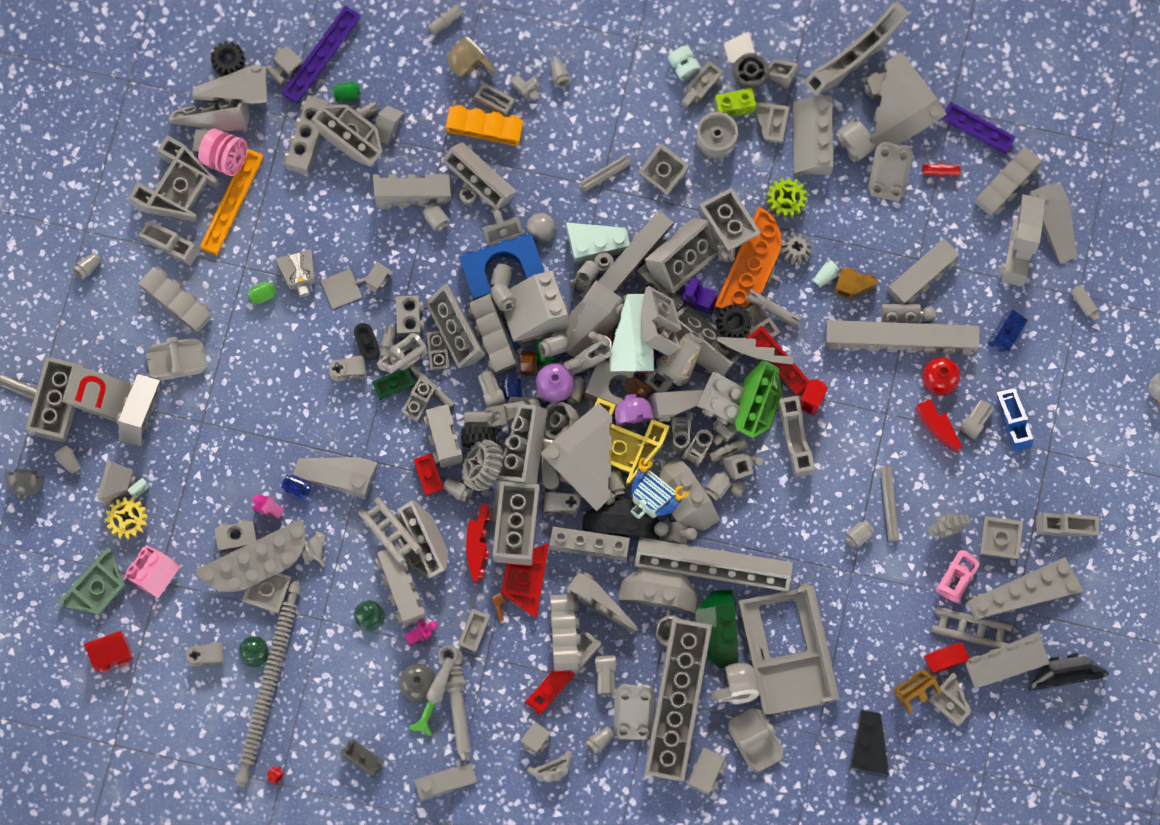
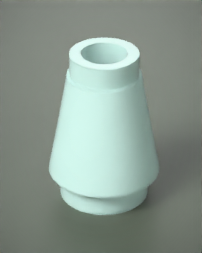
M833 261L826 262L813 281L821 288L838 277L841 270Z

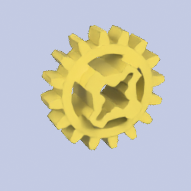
M124 497L123 502L116 499L117 505L110 504L112 510L106 511L110 517L105 518V521L110 523L107 525V528L109 530L113 529L111 533L114 536L119 533V539H122L125 535L127 540H130V535L136 538V532H144L141 527L147 526L144 520L148 519V515L143 514L147 510L145 507H141L140 501L135 504L134 498L128 501ZM134 509L138 511L139 518L134 516ZM129 515L131 519H127L125 522L123 520V517H127ZM114 519L120 522L119 528L115 526Z

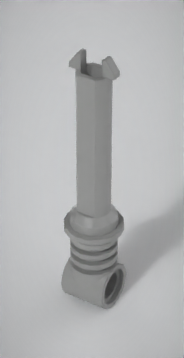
M445 646L440 649L438 658L443 666L449 653L453 652L454 654L452 659L454 661L445 689L450 694L457 751L460 754L461 760L468 761L470 760L469 753H471L462 692L467 684V681L461 676L463 675L461 671L463 669L460 665H462L463 654L456 647Z

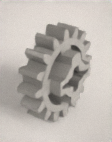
M951 513L935 519L936 524L929 526L928 530L931 537L941 535V538H947L963 532L962 527L969 525L971 522L968 514L958 516L957 513Z

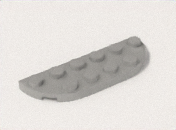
M300 519L195 571L204 583L216 590L237 592L247 589L286 570L296 562L305 543L303 521Z

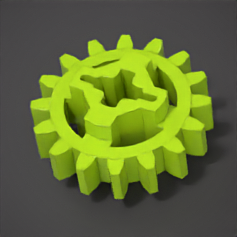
M782 177L780 178V183L774 181L773 186H769V193L766 196L769 199L767 205H772L771 212L777 211L776 216L782 213L783 218H786L787 214L793 218L794 212L799 215L800 209H805L806 205L804 203L807 202L808 198L804 196L807 194V190H802L803 184L797 185V179L791 182L790 177H788L787 181H784ZM777 192L779 198L775 201L774 195ZM797 195H799V202H798V204H797V200L795 199V198L797 197Z

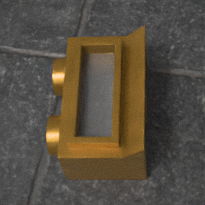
M923 669L920 672H915L905 683L898 684L893 693L898 703L911 714L913 710L909 701L917 696L921 702H926L928 697L924 690L931 686L938 694L942 691L936 678H933Z

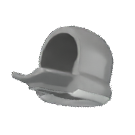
M735 663L725 667L727 688L711 692V701H730L732 704H743L755 700L759 696L760 690L754 668L746 663Z

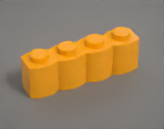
M455 105L449 108L445 129L446 132L455 135H465L471 138L519 146L523 130V120L514 115L504 117L498 112H491L489 114L484 113L483 110L478 108L467 110L462 105Z

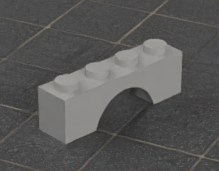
M799 396L779 399L778 408L794 478L811 475L814 473L815 466L804 432Z

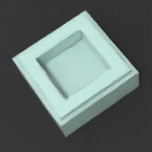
M141 478L128 489V492L136 499L149 486Z

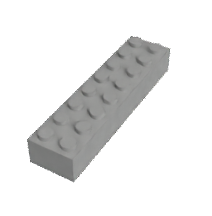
M676 618L671 620L644 775L684 782L712 625Z

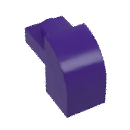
M692 277L691 281L685 286L681 300L696 310L712 315L718 295L716 291L702 287L700 280Z

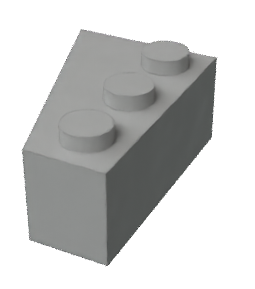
M448 404L427 409V416L423 418L426 428L430 427L431 434L428 437L430 445H435L436 452L433 453L435 463H439L440 468L463 463L462 452Z

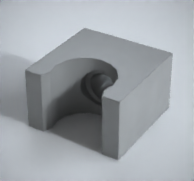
M604 360L596 365L585 391V399L596 402L600 398L617 406L623 399L612 395L609 391V386L619 380L627 382L630 378L634 377L635 371H610L609 361Z

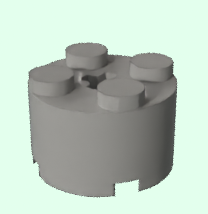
M856 118L836 131V142L842 149L845 147L849 153L847 155L853 163L859 162L877 147L875 141L871 143L869 140L872 137L860 121L856 122Z

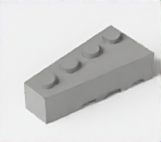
M379 174L373 175L376 208L387 210L393 206L407 208L410 205L417 204L418 206H427L429 203L444 205L451 202L449 174H425L423 178H419L415 174H407L404 178L396 177V174H388L387 178H380Z

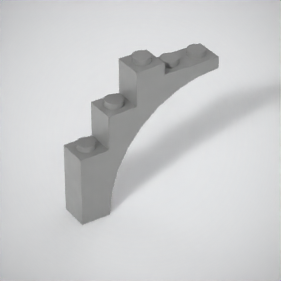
M898 1L894 2L861 37L832 60L815 69L804 83L816 96L838 86L850 72L861 68L872 54L883 50L893 38L892 35L910 13Z

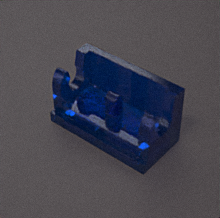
M1013 309L1006 312L987 344L999 347L1000 352L1010 351L1028 319Z

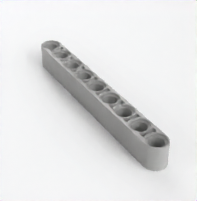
M658 211L598 282L614 293H617L670 231L674 222L661 211ZM584 298L568 316L569 328L555 331L552 336L560 333L569 340L572 330L576 329L578 324L577 316L579 313H582L584 308Z

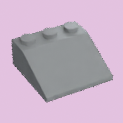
M552 271L533 275L509 289L515 297L516 303L511 310L503 311L513 342L569 328L568 314Z

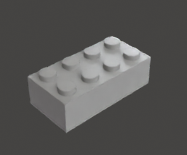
M46 357L25 428L28 435L66 443L76 407L66 404L62 400L72 366L76 365L85 368L84 365Z
M500 482L493 562L532 566L540 494L539 484Z

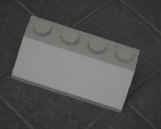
M812 96L793 102L794 174L831 175L832 96Z
M692 218L645 259L650 275L671 294H674L718 255L717 241L709 220Z
M444 284L425 303L458 368L474 365L485 356V353L452 289L448 284Z
M686 305L677 312L682 328L676 333L678 341L685 334H689L690 331H694L702 336V347L696 363L707 369L711 375L712 372H717L725 377L744 354L717 342V337H724V335L719 333V329H716V326L692 307Z

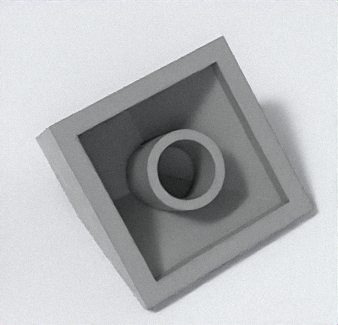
M107 461L97 496L102 506L107 507L114 503L116 499L119 500L129 494L128 489L137 480L133 470Z

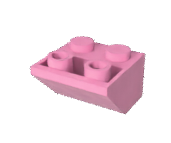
M146 545L139 552L134 563L129 566L124 578L148 594L159 598L180 566L165 554Z

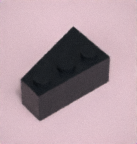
M862 709L859 712L849 771L883 778L890 776L881 713Z

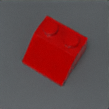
M122 631L84 643L88 657L96 672H108L112 666H124L130 663L129 660L134 659L127 637Z

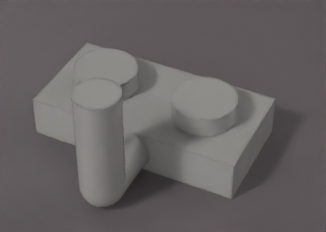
M494 208L491 209V213L495 217L496 224L482 228L486 244L491 246L498 244L502 240L515 239L518 235L523 234L518 217L503 221L501 212Z

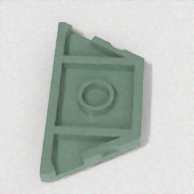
M109 547L105 549L57 602L60 606L100 615L126 587L112 550Z

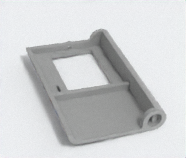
M803 583L798 585L796 590L739 600L752 663L757 675L764 715L839 701L840 697L814 586L809 583ZM794 600L797 604L807 650L801 653L772 658L769 655L759 607Z

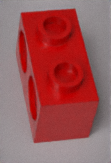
M811 379L800 399L801 409L812 416H815L828 390L823 381Z

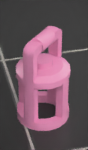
M960 550L952 564L949 565V569L941 583L938 584L936 591L946 599L959 603L969 582L974 578L973 575L979 567V562L969 552ZM962 557L972 564L970 570L963 564L958 565ZM956 576L960 578V581L953 590L949 586Z

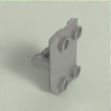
M882 142L876 147L868 185L871 196L900 201L905 195L913 158V152L909 146Z
M170 337L166 339V343L152 345L146 352L150 378L162 381L196 375L207 370L203 342L197 338L178 340L177 337Z
M621 684L615 690L613 730L618 739L648 740L650 737L654 716L655 691L649 685Z
M751 708L728 722V730L751 770L759 773L783 759L784 749L763 711Z

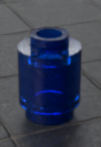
M516 375L506 376L505 380L502 381V389L506 404H508L510 397H523L521 379L516 378Z
M286 474L281 488L285 492L303 499L304 496L309 495L312 486L309 485V480L294 474Z

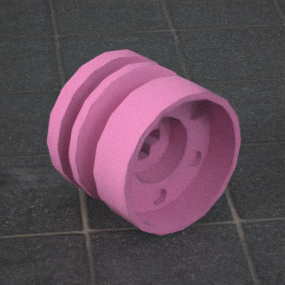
M213 128L207 132L200 144L199 162L207 168L217 169L220 173L233 176L238 173L245 162L247 143L242 138Z

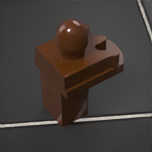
M521 351L520 373L527 376L537 373V352Z
M634 376L626 382L625 391L630 395L636 394L637 398L645 399L651 391V387Z

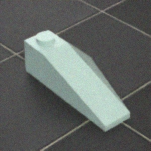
M627 294L621 312V320L615 332L614 343L610 348V371H654L653 348L644 343L642 334L641 313L644 294Z

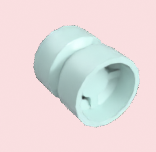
M688 45L676 49L668 56L671 65L676 68L675 72L681 81L692 78L701 70L697 59H693L694 54Z

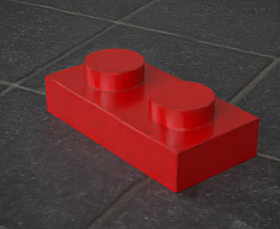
M432 453L413 459L425 496L444 491Z

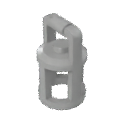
M411 333L401 342L389 348V355L378 361L377 366L379 369L389 373H393L398 369L404 371L417 360L427 355V347L417 334ZM413 340L417 342L419 347L416 348V346L413 343ZM410 348L412 352L405 356L403 353Z

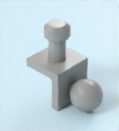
M659 522L654 527V531L660 536L659 540L686 545L687 538L694 540L697 536L694 528L678 522Z

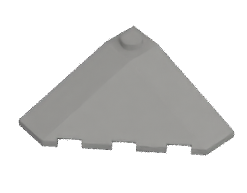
M899 52L885 63L884 69L887 70L885 81L881 82L879 95L882 98L880 107H876L874 121L877 122L875 133H871L872 137L870 138L871 143L875 141L877 146L882 142L899 145L946 115L936 96L902 52Z
M599 403L540 453L596 511L611 498L608 482L609 478H611L609 451H612V436H610L612 416Z

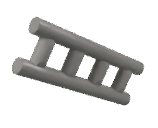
M377 497L373 501L376 505L368 512L360 509L358 514L400 565H403L406 562L403 556L411 550L416 554L420 553L422 548L385 503ZM382 512L386 519L377 525L372 518ZM392 524L397 531L387 538L383 530ZM403 537L408 544L397 550L393 543Z
M936 607L935 614L941 616L939 625H932L931 633L997 649L1009 644L1003 642L1005 631H1012V624L987 618L975 620L973 615ZM948 617L960 620L957 631L946 628ZM967 622L979 624L977 635L965 633ZM986 626L998 629L995 640L984 638Z

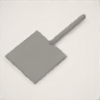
M351 269L320 280L332 310L362 298L357 284L364 282L367 277L355 281Z

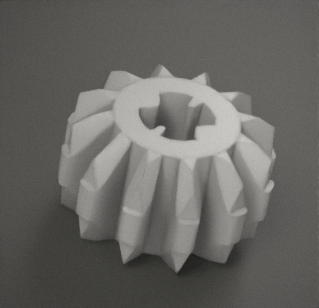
M792 233L791 238L786 236L785 242L781 243L783 248L781 254L786 255L785 261L791 259V265L795 261L801 265L802 260L807 262L808 256L812 255L810 249L813 245L812 243H807L809 241L808 237L802 239V233L798 237H796L795 233Z

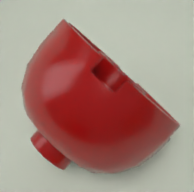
M946 357L932 359L923 370V385L936 396L951 394L960 382L958 365Z

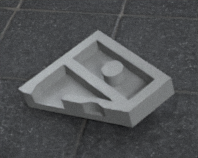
M755 102V111L764 140L766 142L783 144L790 107Z

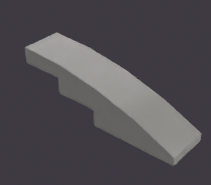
M717 337V342L752 358L772 363L793 365V357L774 356L775 348L755 347L756 339Z

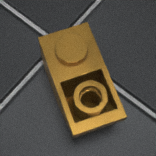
M842 268L833 294L852 300L874 290L878 280L873 275L857 273L853 268Z

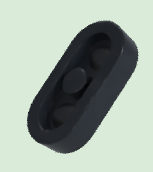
M358 324L354 329V337L360 353L366 360H375L379 356L380 349L374 332L369 324ZM361 332L367 333L365 337L360 336ZM373 349L374 352L372 354H368L367 350Z

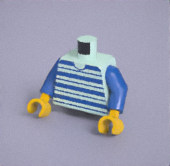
M646 457L640 459L639 466L641 468L638 469L631 491L633 502L636 506L631 510V513L637 519H640L644 513H647L652 518L673 513L681 503V498H687L689 492L685 491L681 495V490L684 486H678L675 490L672 489L650 470L646 471L652 467V461H649L646 467L644 465Z

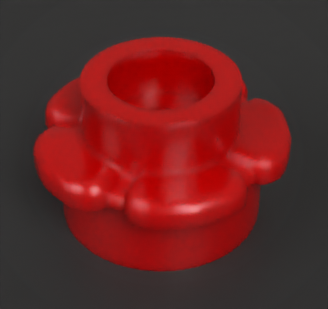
M273 766L267 772V781L275 785L282 779L284 772L280 766L277 768Z

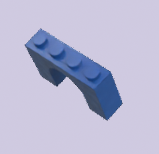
M521 234L514 240H502L498 245L492 247L487 245L480 248L479 251H468L459 257L473 301L491 294L485 271L489 263L496 258L509 257L517 261L522 268L525 279L545 272L532 234Z

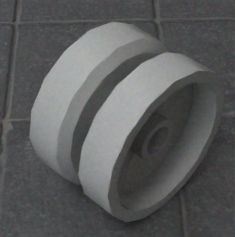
M711 112L705 115L698 124L696 146L708 158L723 159L735 149L738 127L736 122L728 114L722 112Z

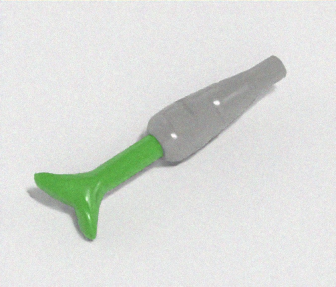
M446 658L444 665L428 690V703L421 719L416 724L408 727L409 730L423 731L426 735L432 736L428 727V720L435 704L439 703L444 695L454 660Z

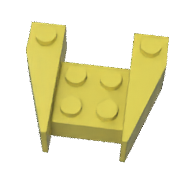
M598 398L595 405L599 403L613 417L616 405ZM651 419L644 437L610 424L612 451H609V463H611L612 468L629 474L626 486L633 482L638 469L641 468L639 466L640 459L646 457L644 465L647 466L649 461L662 448L670 426Z

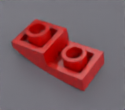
M962 642L924 656L931 674L946 671L950 667L964 664L970 659Z

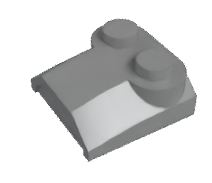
M660 143L638 174L668 196L681 178L687 174L690 165Z

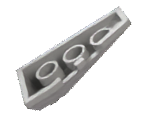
M252 65L251 67H246L193 88L192 97L193 99L211 101L223 98L226 102L240 99L242 103L248 104L267 102L268 79L266 66Z
M224 99L215 103L210 100L198 108L193 105L173 111L169 118V123L208 129L214 128L223 131H242L247 127L250 120L248 103H242L240 99H233L232 102H226Z
M1061 183L1048 184L1031 191L1028 196L1045 199L1042 230L1059 264L1076 258L1077 251L1070 203Z

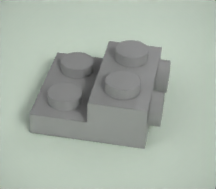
M712 372L697 407L703 410L702 413L706 416L717 417L716 421L721 422L723 425L727 426L728 423L734 424L741 409L738 404L745 388L717 372Z

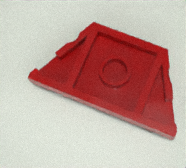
M543 544V546L534 548L532 566L506 563L501 594L534 618H537L549 544Z

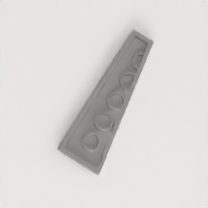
M1066 557L969 600L967 605L975 620L1003 612L1029 607L1034 604L1073 596L1083 592V589Z

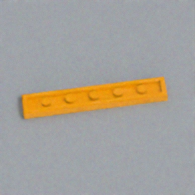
M247 149L245 162L238 173L233 175L199 247L201 250L218 256L264 159V155Z

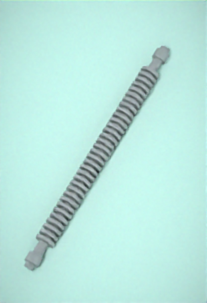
M293 581L290 584L288 600L283 602L282 606L284 607H281L283 612H280V616L282 617L278 618V626L275 629L277 631L274 633L276 636H273L275 641H272L274 646L270 647V655L267 658L269 660L266 662L268 665H265L267 670L263 672L266 675L262 676L265 680H261V683L264 685L259 687L263 690H258L260 694H257L258 699L255 701L257 704L254 705L256 709H253L255 714L251 716L254 719H250V722L253 724H249V728L252 729L247 730L251 734H246V737L249 739H245L244 742L248 744L243 745L246 749L242 748V752L245 754L241 753L240 757L242 758L239 759V762L242 763L240 773L236 777L237 786L244 787L247 784L249 767L255 763L251 760H256V757L253 755L257 756V752L254 750L258 751L259 749L257 747L260 745L258 741H261L259 736L263 734L260 731H264V727L261 726H265L263 721H266L267 718L264 716H268V713L265 711L270 709L266 706L271 705V697L274 694L272 692L275 691L273 687H276L274 682L278 680L275 677L279 676L276 672H280V669L277 667L282 665L283 653L286 651L284 648L287 647L285 643H288L286 638L290 636L287 633H291V624L294 622L292 619L295 618L293 614H296L294 609L298 607L295 605V600L300 593L301 587L300 582Z

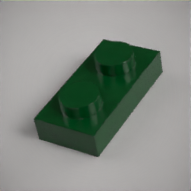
M408 368L372 381L379 401L415 386Z

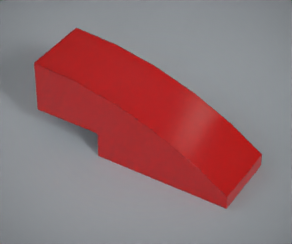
M931 399L917 404L915 411L928 431L953 452H960L962 449L961 443L947 414L939 416Z

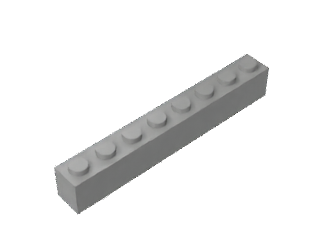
M827 320L825 324V347H830L831 350L849 348L850 351L868 349V351L876 352L879 349H887V352L906 350L907 353L925 351L927 354H934L936 351H940L949 355L955 354V352L973 355L979 349V326Z
M639 537L635 566L787 592L789 591L793 562Z

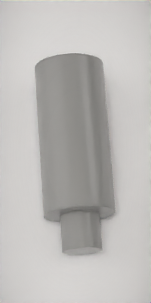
M1079 285L1074 288L1070 293L1086 317L1090 316L1093 321L1099 319L1100 317L1097 314L1098 308L1083 286Z

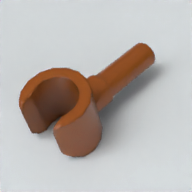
M498 593L492 597V602L497 609L500 622L504 621L500 604L504 603L505 600L502 594Z

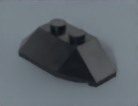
M615 498L611 505L605 503L598 511L594 508L590 509L583 516L582 531L626 537L634 540H639V537L659 540L654 527L660 521L657 517L652 518L647 513H644L640 519H637L631 513V510L636 506L633 499Z
M1078 653L1067 655V659L1061 660L1059 657L1049 658L1050 664L1042 666L1029 686V692L1106 678L1109 673L1108 670L1085 655L1079 656Z

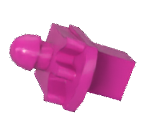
M258 494L252 498L255 506L251 509L255 512L269 514L273 518L280 519L284 508L274 503L275 499Z
M424 620L418 621L416 623L417 628L406 633L405 638L410 646L423 639L427 641L432 637L431 631L436 630L438 624L432 621L426 625Z

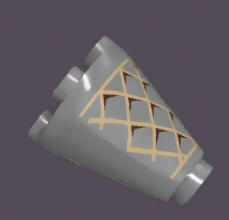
M694 331L685 334L678 341L680 345L679 350L670 356L663 354L656 361L658 366L656 371L663 376L667 375L672 378V381L678 386H682L684 383L687 384L691 379L702 347V336Z

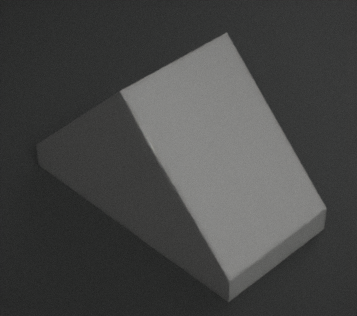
M773 59L769 65V79L789 89L798 75L800 65L798 63Z
M388 105L378 114L374 125L377 127L380 142L387 146L404 115V112Z

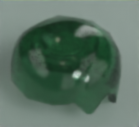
M373 600L360 602L353 614L356 623L368 631L379 629L383 625L386 616L382 606Z
M249 636L241 642L239 654L245 665L258 668L268 660L269 648L266 641L260 636Z

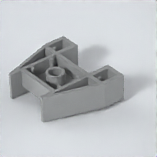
M166 135L157 152L159 158L171 165L155 191L137 182L128 197L129 203L147 214L196 223L197 215L190 210L206 184L215 189L218 188L217 180L184 144Z
M1022 195L1019 217L1013 220L1005 262L1001 263L999 274H1002L1001 282L1024 286L1031 256L1036 254L1040 244L1045 199Z

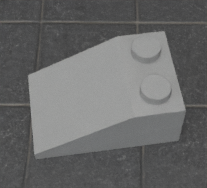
M733 188L699 205V216L701 219L709 220L716 239L728 252L761 235L760 230Z

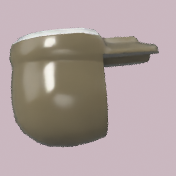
M463 37L447 55L449 68L461 78L467 77L479 64H482L493 75L495 73L493 64L468 37Z

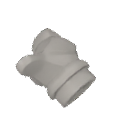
M316 530L314 537L308 540L307 545H304L300 554L304 563L315 560L323 568L326 566L322 560L323 544L325 542V535Z

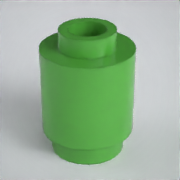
M267 280L251 287V290L247 291L253 305L257 303L260 305L274 298V293L277 292L273 282L268 283Z

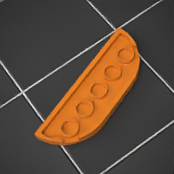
M759 206L753 221L760 230L761 235L741 245L714 308L720 310L724 306L738 304L745 308L751 305L750 301L745 300L750 289H753V291L760 295L762 294L778 258L782 243L781 232L773 216Z

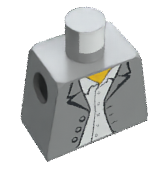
M311 249L276 258L280 272L289 290L297 289L299 297L310 295L308 286L315 284Z

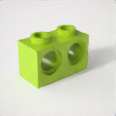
M752 88L715 95L714 105L716 112L726 113L730 117L755 113L756 103Z

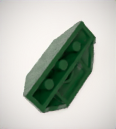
M732 590L712 591L695 610V617L698 623L712 625L706 657L718 668H725L728 665L739 663L735 604Z

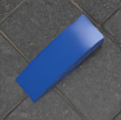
M1016 389L997 392L1000 410L1013 450L1018 451L1032 447L1033 437Z

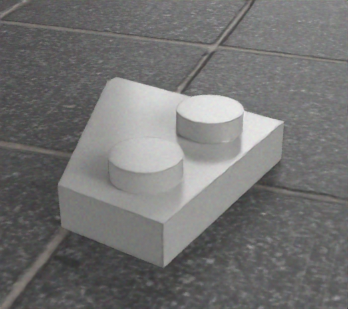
M953 672L941 685L940 689L942 692L939 694L935 692L928 702L958 727L971 713V709L964 698L965 695L956 679L957 676Z

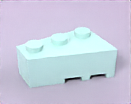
M566 223V231L574 264L584 263L588 260L593 261L600 253H608L611 256L620 255L630 244L626 228Z

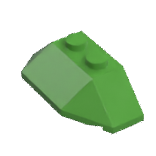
M762 360L744 379L742 387L745 388V391L738 404L741 409L735 420L736 429L750 438H754L770 429L779 399L782 396L779 368L765 360Z

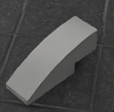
M150 220L147 221L138 235L159 250L189 266L192 265L200 252L195 244Z
M1041 513L1036 515V534L1050 536H1099V517L1070 513Z

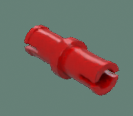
M940 162V164L923 163L922 175L960 177L961 164L947 165Z

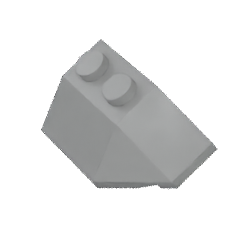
M322 105L311 119V122L322 137L354 161L371 167L382 153L377 127L348 105Z
M679 457L662 467L660 473L662 481L674 490L678 486H684L681 490V495L685 491L689 492V496L681 498V503L671 513L676 522L705 531L720 521L710 498L690 468Z
M414 500L397 509V519L422 548L420 553L416 554L411 550L405 555L411 570L429 579L445 571L448 549L433 517ZM403 537L398 539L401 548L408 544Z
M640 567L622 580L618 601L695 614L698 593L685 574Z

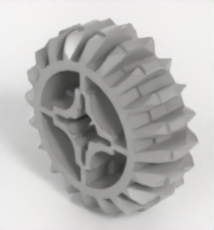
M484 440L471 445L470 451H467V456L464 458L463 470L461 471L463 474L462 480H464V484L475 491H485L486 489L489 490L491 485H494L503 466L502 461L504 457H502L503 451L501 446L491 440Z

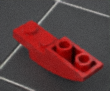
M481 503L477 521L469 520L466 536L467 561L474 584H478L479 579L483 580L485 569L482 568L483 562L488 561L490 550H487V544L482 543L481 540L485 541L487 530L484 528L486 522H490L492 511H489V505Z

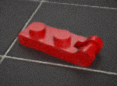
M553 669L524 704L528 707L531 706L536 710L535 713L540 716L575 674L570 670L554 671ZM538 697L544 700L542 704L536 701Z

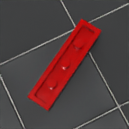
M762 325L747 337V339H756L755 347L775 348L774 356H788ZM769 362L779 368L780 378L796 396L808 386L810 381L794 362L793 365Z

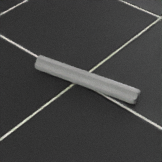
M884 466L881 468L887 534L888 540L895 542L899 540L892 468L891 466Z

